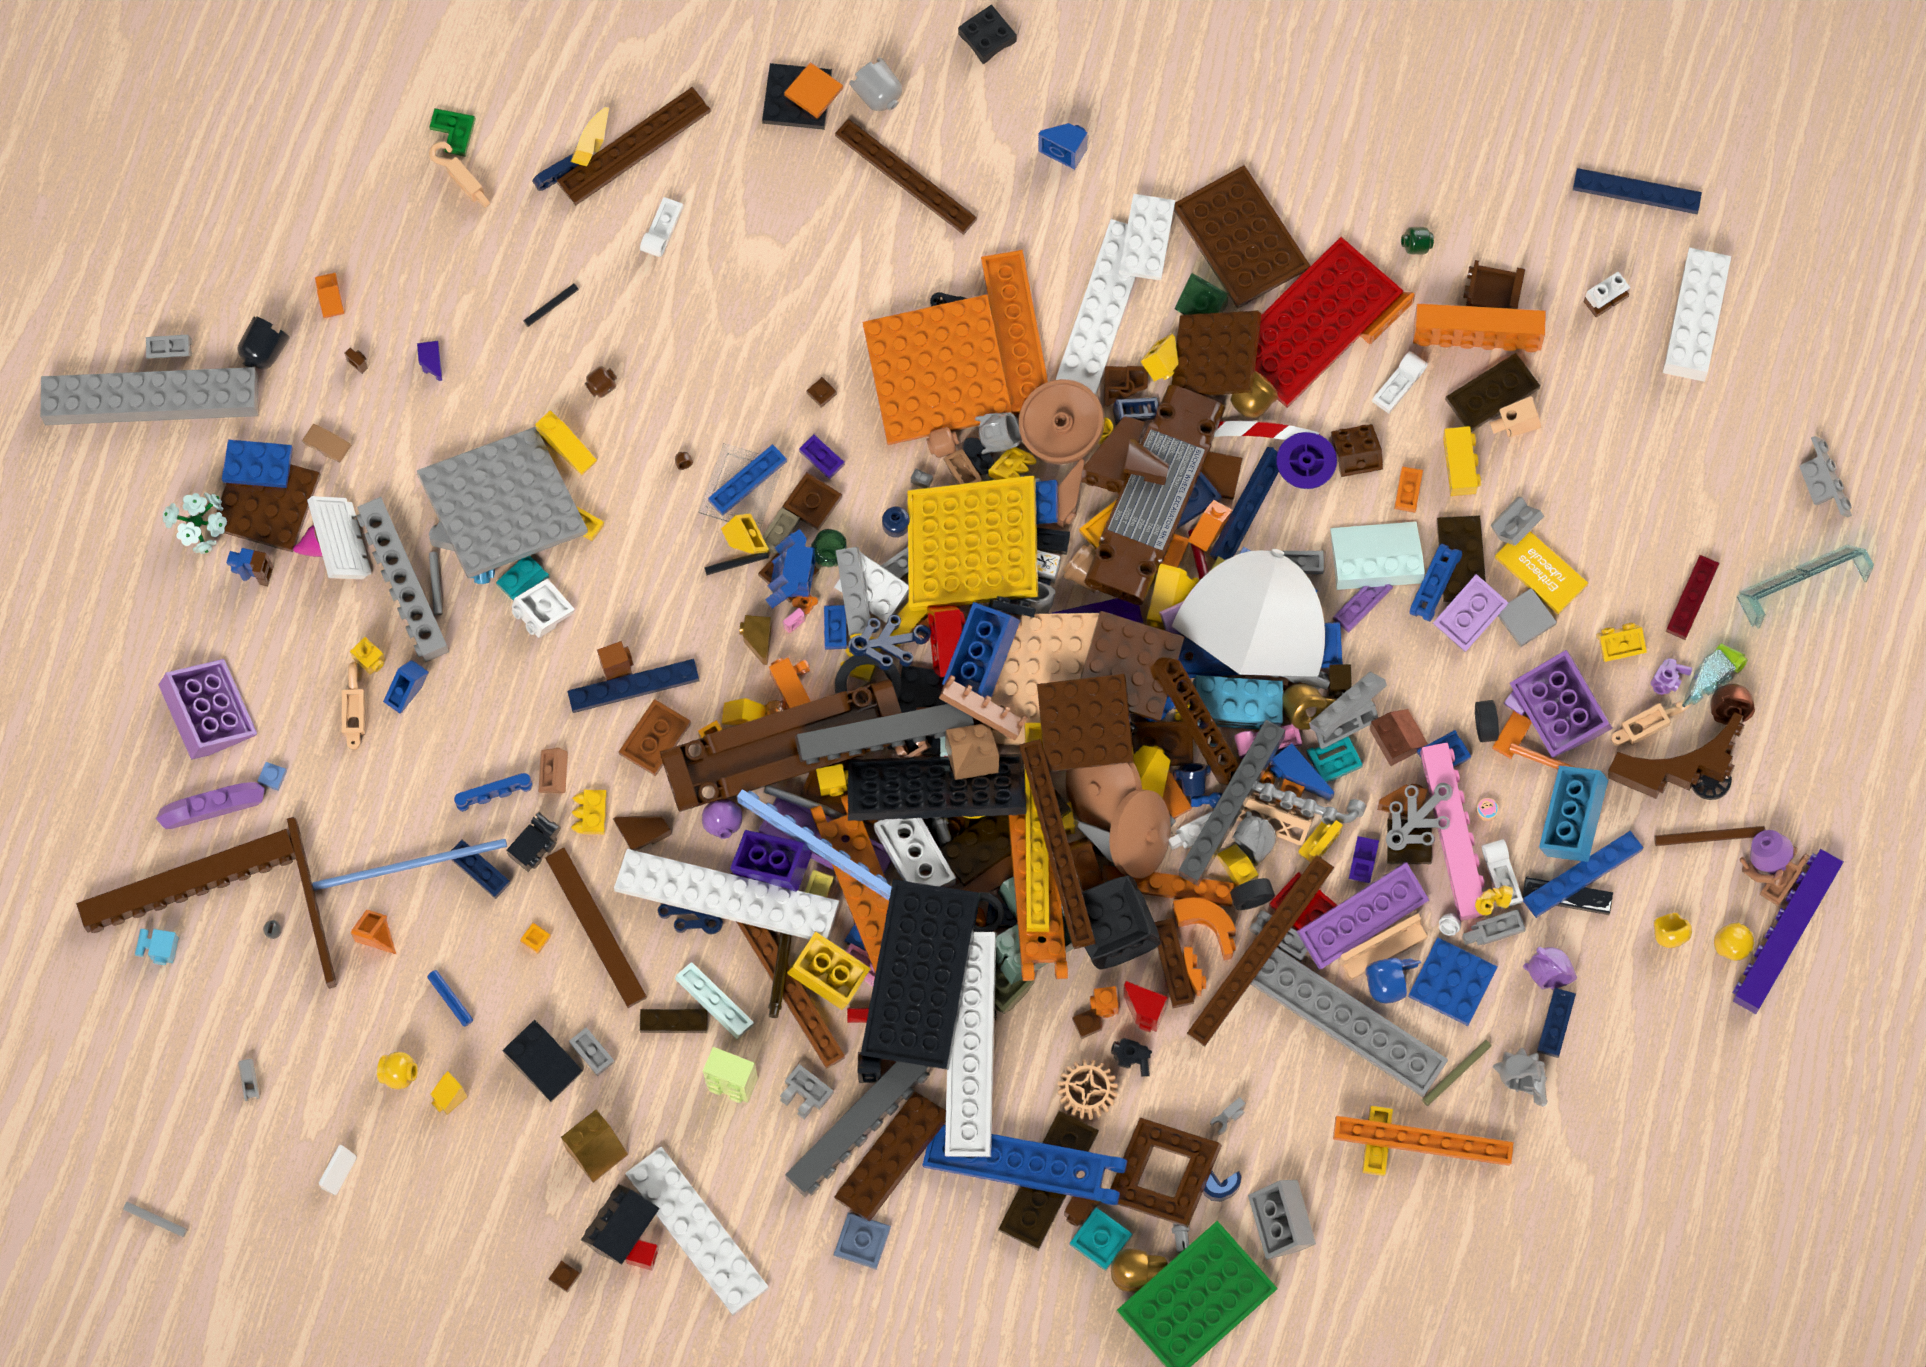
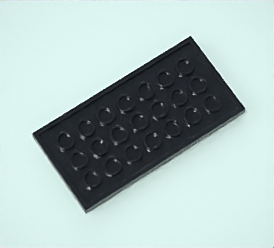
M999 754L998 773L955 780L948 756L848 760V821L997 815L1016 816L1026 814L1022 754Z
M893 879L860 1055L949 1070L980 893Z

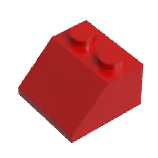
M1125 981L1123 996L1135 1024L1139 1025V1028L1143 1031L1151 1032L1152 1030L1157 1032L1166 1010L1167 997Z

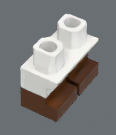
M1616 272L1588 290L1583 302L1597 318L1611 309L1612 306L1614 307L1628 298L1629 293L1627 290L1631 287L1622 275Z

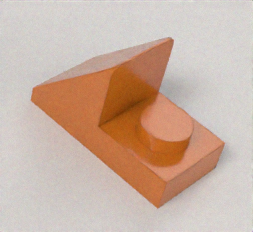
M336 273L315 277L323 317L328 318L345 314Z

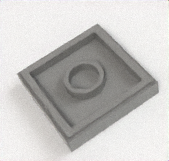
M1532 588L1509 602L1498 615L1520 647L1549 630L1557 623Z

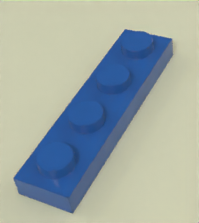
M772 444L708 498V501L723 516L787 463V458Z

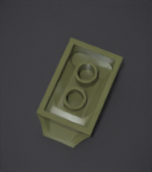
M1006 955L999 965L996 963L995 1008L1003 1014L1013 1009L1034 984V981H1022V979L1012 985L1000 969L1005 959L1008 958Z

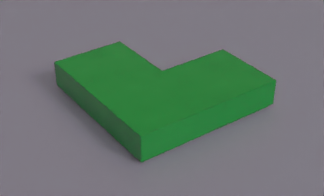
M434 108L429 128L433 131L449 134L446 142L452 148V152L449 154L466 157L476 118L472 115Z

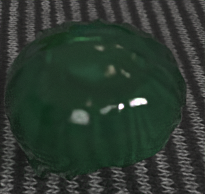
M824 529L816 535V538L811 543V547L815 548L816 563L823 567L838 566L836 550L847 549L846 538L841 532L834 529Z

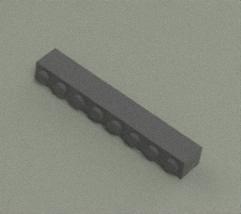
M950 704L801 733L795 736L800 762L806 761V764L810 765L819 763V758L828 757V760L841 758L840 754L849 752V756L862 754L863 749L870 748L871 752L883 750V745L892 744V747L903 746L907 740L913 739L914 743L926 741L927 736L934 735L935 739L946 737L947 729L971 726L974 723L972 716Z
M1265 720L1179 868V876L1197 886L1200 885L1284 740V729Z
M896 1062L785 1174L786 1180L804 1197L808 1194L813 1195L821 1186L819 1183L824 1178L829 1179L836 1172L835 1167L840 1162L845 1163L851 1157V1151L856 1146L858 1148L861 1147L868 1139L866 1136L872 1130L875 1132L883 1124L882 1120L887 1114L891 1116L899 1108L897 1104L903 1098L907 1100L914 1093L915 1090L913 1088L918 1083L923 1084L929 1078L930 1067Z

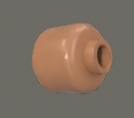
M948 427L930 432L929 438L926 439L931 455L935 454L937 458L956 452V445L959 444L956 432L951 433Z

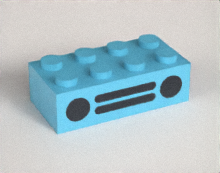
M1196 675L1192 682L1217 727L1260 730L1265 720L1279 727L1283 723V681Z

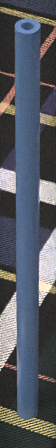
M500 839L313 882L314 891L505 848L507 847L506 839Z

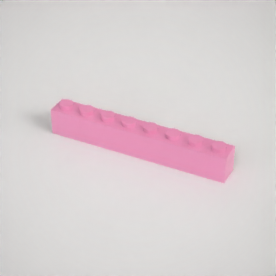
M1448 743L1422 747L1420 755L1430 798L1435 794L1434 789L1440 783H1447L1453 789L1452 797L1447 801L1441 800L1433 808L1435 819L1445 816L1450 820L1448 829H1437L1457 915L1460 921L1484 917L1485 915L1479 914L1475 908L1476 898L1480 897L1483 893L1484 880L1483 876L1478 875L1477 867H1479L1478 855L1473 854L1474 837L1472 832H1468L1469 816L1467 811H1463L1462 806L1465 803L1462 790L1459 791L1457 783L1460 782L1457 769L1454 770L1452 763L1455 761L1454 751L1452 748L1449 749ZM1444 787L1439 790L1441 796L1447 793ZM1441 819L1439 822L1440 826L1445 827L1447 820Z

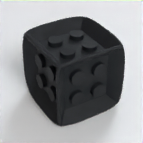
M1131 876L1119 877L1082 892L1096 943L1084 948L1097 969L1102 970L1120 965L1150 952L1161 944L1148 905L1138 889L1136 881Z

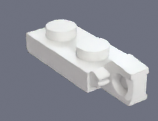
M1212 812L1176 830L1177 835L1169 839L1171 849L1174 850L1182 845L1185 849L1188 847L1192 848Z

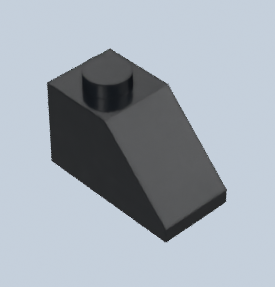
M858 1052L857 1073L859 1083H876L881 1078V1059L860 1055L861 1052Z

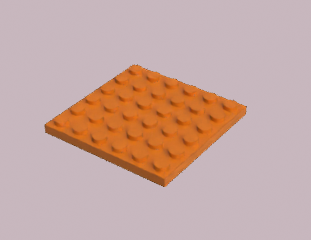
M987 294L862 322L888 445L928 437L930 432L944 427H948L951 431L979 426L980 421H976L975 418L985 416V414L1012 413Z

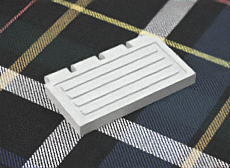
M310 497L307 501L328 578L364 579L372 572L368 559L364 558L367 554L363 540L357 539L361 537L358 521L354 519L356 514L353 503L347 502L346 498Z

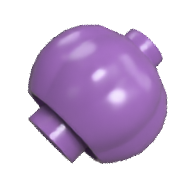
M719 799L707 804L702 812L704 829L711 835L721 839L729 838L741 827V808L729 799Z

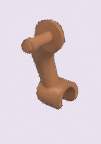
M1744 857L1740 858V862L1744 865L1742 872L1752 880L1759 883H1773L1779 888L1785 885L1788 878L1782 877L1783 870H1777L1775 875H1764L1759 873L1752 863H1747Z

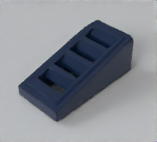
M1157 397L1116 400L1113 404L1116 425L1124 416L1140 421L1153 420L1159 406ZM1147 405H1150L1152 413H1148ZM1139 406L1142 407V414H1140ZM1132 407L1134 414H1131L1130 408Z

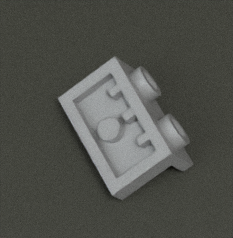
M1517 497L1492 522L1491 527L1501 541L1516 546L1544 515L1541 510L1527 506L1522 497Z

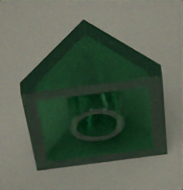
M1191 273L1174 309L1183 315L1223 313L1228 306L1229 294Z

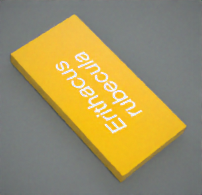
M1531 531L1516 546L1507 543L1495 555L1496 560L1529 589L1532 588L1536 595L1558 615L1588 586V582Z

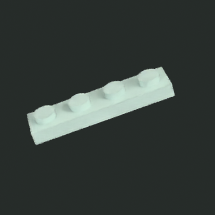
M692 962L676 975L675 980L736 1039L753 1026L754 1022Z

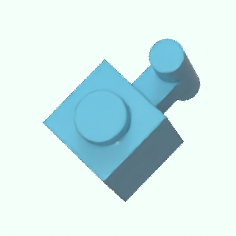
M140 929L135 956L143 957L145 949H149L148 955L153 960V963L159 965L173 963L179 940L176 933L153 929L152 938L148 939L149 931Z

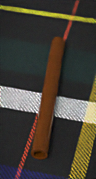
M1765 826L1654 835L1655 846L1754 838L1758 833L1765 831Z

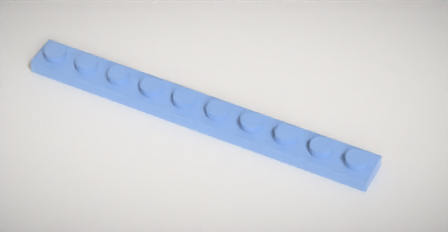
M742 789L738 794V803L796 841L805 843L810 850L889 901L892 886L887 884L888 881L879 874L873 875L869 872V868L860 862L856 864L850 860L851 857L842 850L836 851L832 848L833 845L823 838L819 840L813 836L814 832L805 826L803 828L795 824L796 821L789 815L785 814L783 816L779 814L775 806L770 803L764 804L759 800V796L752 791L747 793Z

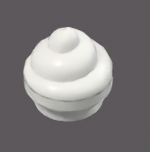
M1456 913L1445 914L1439 920V929L1445 935L1453 936L1461 928V922Z

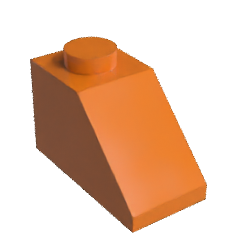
M1213 500L1201 516L1188 542L1207 552L1221 534L1232 510Z

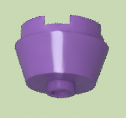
M1765 830L1758 833L1751 844L1750 859L1752 864L1757 869L1768 872V874H1775L1777 870L1784 871L1786 869L1785 866L1791 858L1793 859V845L1791 841L1774 830Z

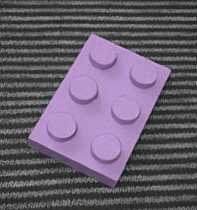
M1476 574L1432 624L1466 652L1509 602Z

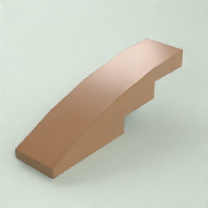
M962 448L943 458L957 485L983 482Z

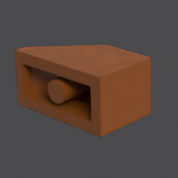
M1406 784L1379 799L1377 810L1391 813L1389 809L1390 804L1398 801L1404 807L1401 816L1408 817V797L1405 795V789L1409 785ZM1410 784L1416 786L1419 790V795L1417 796L1418 812L1424 805L1427 789H1423V786L1419 784ZM1410 788L1408 790L1409 796L1415 795V789ZM1395 804L1393 806V811L1398 812L1400 810V805Z

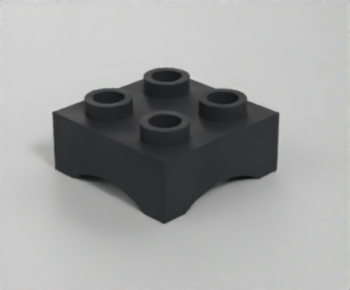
M992 4L958 27L959 36L971 47L982 64L988 62L1004 48L1017 42V34Z

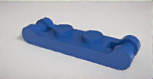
M1444 544L1438 547L1410 607L1409 613L1416 617L1418 615L1422 616L1424 620L1429 622L1433 619L1435 609L1453 570L1462 557V551L1457 549L1451 550ZM1445 557L1449 558L1447 563L1443 562ZM1423 602L1428 603L1426 608H1422Z
M521 773L460 792L455 795L454 801L457 809L463 812L468 810L470 805L476 803L485 804L498 796L500 798L508 797L517 790L528 792L532 789L533 785L530 776L527 773Z

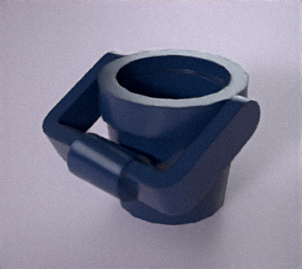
M1201 763L1184 764L1173 771V777L1176 781L1181 780L1184 795L1199 796L1205 793L1206 776L1211 773L1210 765Z

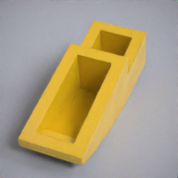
M604 107L588 122L574 149L571 162L587 166L593 151H599L604 141L609 108Z

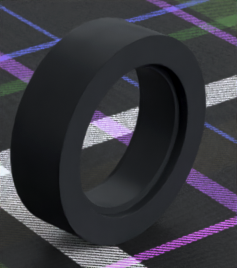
M866 655L850 657L841 666L836 675L835 694L843 691L848 692L847 678L853 669L865 664L880 668L879 662ZM882 661L884 664H889L888 661ZM892 663L890 669L881 670L891 680L898 700L901 692V678L896 666Z

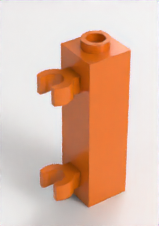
M780 658L769 666L770 675L788 709L811 702L798 677L810 672V666L806 660L792 666L789 658L784 660Z

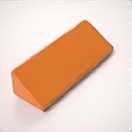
M1403 292L1360 337L1368 344H1372L1414 303L1415 294L1413 292Z

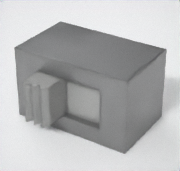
M915 468L910 480L911 483L925 489L930 487L933 482V476Z

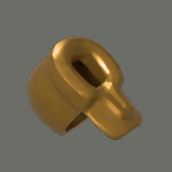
M1255 371L1252 393L1232 394L1230 401L1234 408L1245 417L1257 418L1263 415L1272 403L1276 402L1278 394L1273 385Z
M1295 684L1287 688L1282 697L1283 712L1290 718L1291 724L1301 730L1311 729L1309 723L1336 701L1322 697L1316 688L1305 684ZM1316 707V713L1309 717L1306 709Z
M1123 1249L1116 1254L1111 1264L1112 1281L1122 1291L1137 1292L1167 1266V1260L1162 1256L1147 1255L1146 1251L1140 1249Z

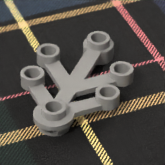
M1438 784L1434 789L1435 794L1418 812L1417 796L1419 795V790L1416 786H1407L1405 795L1408 797V822L1402 828L1401 813L1404 807L1398 801L1390 804L1392 830L1387 833L1386 843L1391 849L1402 850L1407 844L1423 843L1428 846L1434 843L1435 836L1430 832H1425L1422 835H1408L1414 828H1440L1442 830L1449 828L1450 820L1445 816H1440L1438 819H1424L1441 800L1447 801L1452 797L1453 789L1449 784ZM1442 787L1447 790L1444 796L1439 794V790ZM1410 788L1415 789L1416 793L1414 796H1409L1408 790ZM1395 804L1400 805V810L1398 812L1393 811V806ZM1441 819L1447 820L1445 827L1440 826L1439 822ZM1395 835L1400 836L1401 840L1399 843L1393 842ZM1431 835V842L1426 843L1424 837Z

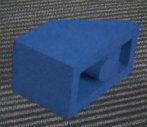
M413 660L398 668L383 702L401 714L421 690L429 672Z

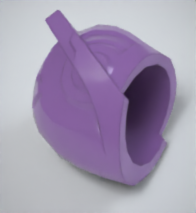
M1538 947L1537 952L1532 956L1529 963L1523 965V968L1530 973L1532 979L1541 989L1551 988L1553 990L1554 988L1566 986L1577 979L1570 959L1558 948Z

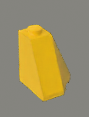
M1160 564L1147 616V625L1165 630L1159 612L1185 601L1186 597L1200 580L1196 577L1193 580L1187 576V572L1181 568Z
M1143 745L1134 754L1133 762L1138 770L1142 789L1154 791L1163 798L1171 760L1164 754L1165 751L1162 748Z

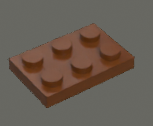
M654 699L619 750V755L656 776L663 766L660 751L677 746L691 725V721Z

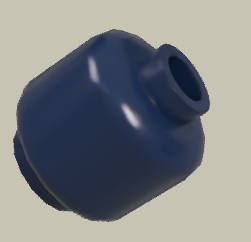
M898 506L888 508L882 516L884 532L893 538H899L908 532V525L910 523L908 512Z

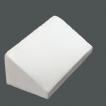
M338 1146L319 1181L321 1189L337 1195L357 1159L356 1155L344 1146Z

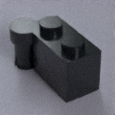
M540 812L536 814L537 819L533 817L531 824L525 828L506 850L508 856L527 872L532 868H537L542 861L541 857L546 852L549 853L554 849L557 844L556 836L561 829L554 821H549Z

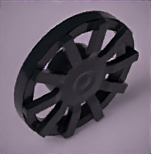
M1703 775L1700 777L1702 782L1697 785L1693 784L1691 788L1696 795L1703 799L1717 800L1725 796L1730 790L1732 777L1730 776L1724 780V782L1728 783L1726 788L1719 784L1720 781ZM1704 786L1705 789L1701 793L1697 788ZM1717 787L1722 790L1720 794H1716L1715 789ZM1708 790H1712L1713 795H1706Z

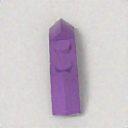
M257 782L240 783L180 799L162 807L156 820L165 829H174L254 807L262 803L264 788Z

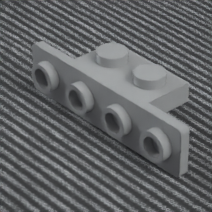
M1814 436L1811 440L1818 457L1799 466L1814 505H1819L1834 498L1840 514L1850 517L1852 516L1850 512L1852 508L1851 503L1843 494L1844 486L1840 478L1836 476V465L1828 456L1827 451H1829V447L1824 439Z

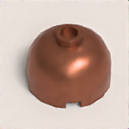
M1726 684L1719 687L1710 700L1711 714L1714 720L1724 725L1728 724L1734 713L1742 715V721L1745 722L1755 712L1752 694L1739 684Z

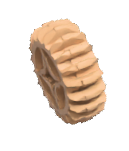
M1084 1059L1082 1066H1079L1078 1062H1074V1070L1068 1066L1066 1068L1068 1074H1061V1078L1064 1081H1058V1086L1063 1089H1059L1057 1093L1063 1096L1060 1099V1103H1067L1064 1107L1066 1111L1073 1108L1072 1116L1080 1112V1119H1084V1114H1089L1088 1118L1092 1120L1093 1113H1096L1097 1117L1100 1118L1102 1116L1101 1109L1108 1113L1109 1108L1107 1105L1114 1106L1115 1102L1111 1098H1117V1093L1113 1090L1118 1089V1084L1112 1083L1116 1079L1114 1075L1108 1076L1111 1072L1109 1068L1102 1071L1103 1063L1095 1067V1060L1091 1061V1065H1087V1061ZM1087 1074L1084 1081L1071 1083L1077 1076ZM1094 1075L1104 1082L1106 1089H1101V1086L1094 1083ZM1090 1081L1092 1092L1090 1091V1093H1087V1098L1085 1099V1090L1083 1089V1087L1085 1088V1086H1088V1082ZM1069 1090H1074V1093L1082 1097L1081 1104L1071 1097ZM1104 1097L1097 1104L1088 1106L1092 1098Z

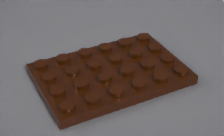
M1245 165L1175 202L1174 212L1237 309L1302 274L1311 266Z

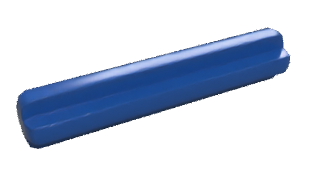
M434 970L429 973L427 978L464 1027L473 1022L471 1015L439 972Z

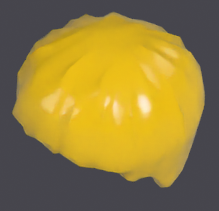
M1678 913L1661 916L1654 920L1655 939L1663 947H1679L1690 940L1692 926Z
M1739 922L1728 924L1720 928L1715 934L1714 946L1720 956L1733 961H1740L1748 957L1753 950V934L1744 924Z

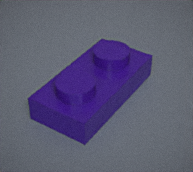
M814 434L799 448V452L829 479L845 465V462Z

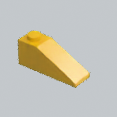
M551 410L535 424L541 438L581 475L597 462V459Z

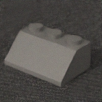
M1280 1180L1248 1195L1266 1260L1300 1252L1316 1244L1298 1180Z

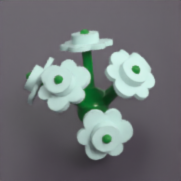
M206 492L204 493L206 498L200 497L197 493H194L192 496H184L183 509L190 514L188 517L178 515L179 508L174 503L167 506L163 512V522L167 528H171L177 520L186 522V524L181 523L178 525L177 529L179 532L176 536L178 539H181L182 544L185 546L197 543L200 540V543L193 548L195 553L200 554L210 552L212 546L217 544L213 540L205 542L200 527L206 525L211 536L217 537L219 534L224 533V527L227 524L226 518L222 517L220 512L210 514L208 521H203L202 516L212 506L218 510H223L221 507L222 501L219 499V496L215 494L210 495Z

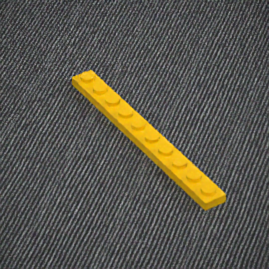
M1025 723V743L1040 739L1043 747L1041 723ZM1025 769L1026 932H1049L1048 851Z

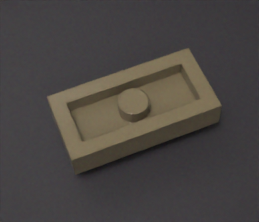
M782 507L762 536L769 551L774 554L778 553L775 547L791 534L800 522L799 517Z

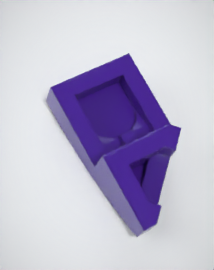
M439 342L417 343L419 365L422 366V371L426 374L429 372L436 376L438 381H442Z

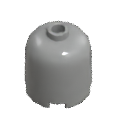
M880 57L877 58V63L874 65L872 62H869L855 74L857 79L849 82L853 90L874 111H884L886 109L890 111L899 104L897 100L902 94V85Z

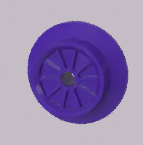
M1301 432L1290 436L1281 444L1277 453V468L1280 475L1290 485L1300 489H1314L1324 485L1331 479L1336 470L1337 456L1332 444L1326 438L1316 433Z

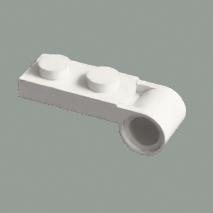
M663 197L649 232L645 233L642 239L640 251L662 257L684 208L683 203Z
M1409 351L1401 361L1398 369L1373 397L1372 402L1390 414L1425 371L1428 363L1412 351Z
M1504 839L1482 845L1483 856L1494 888H1499L1502 885L1512 887L1513 894L1509 906L1522 903L1523 898L1509 860V852Z

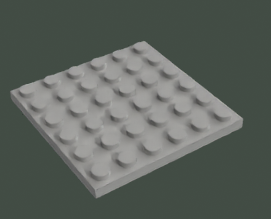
M536 427L417 470V476L467 578L474 577L588 533V529Z

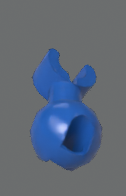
M1213 792L1210 796H1191V807L1209 804L1212 808H1215L1222 793Z

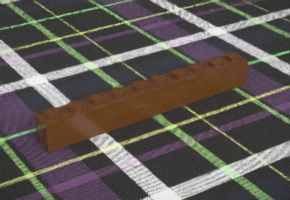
M287 829L83 900L76 903L83 926L87 933H98L104 930L106 926L120 925L131 917L140 918L146 915L148 911H159L165 909L168 904L185 902L188 900V897L193 895H205L210 889L227 887L230 885V882L236 880H247L252 874L258 872L267 873L272 870V867L278 865H289L296 859L293 844Z

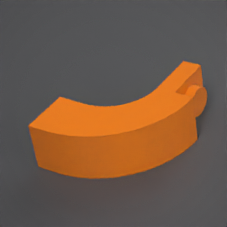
M1184 898L1173 901L1172 908L1178 928L1191 924H1201L1209 927L1217 936L1223 960L1232 959L1233 951H1236L1233 938L1229 937L1235 936L1236 929L1229 915L1220 906L1201 898Z

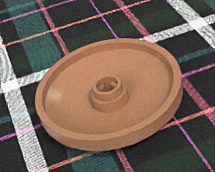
M1067 379L1054 380L1039 386L1027 397L1019 415V432L1026 447L1040 460L1052 464H1068L1087 456L1096 447L1104 430V411L1096 395L1085 385Z
M1134 763L1066 771V792L1076 815L1084 823L1110 831L1115 811L1124 797L1134 790L1142 789L1140 776Z
M1143 789L1130 792L1120 802L1113 816L1109 838L1110 852L1116 868L1125 876L1145 878L1151 875L1159 867L1167 852L1171 831L1170 816L1164 800L1156 792Z

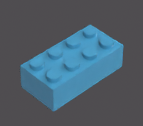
M1559 766L1539 848L1547 857L1589 861L1608 784V779L1601 770Z

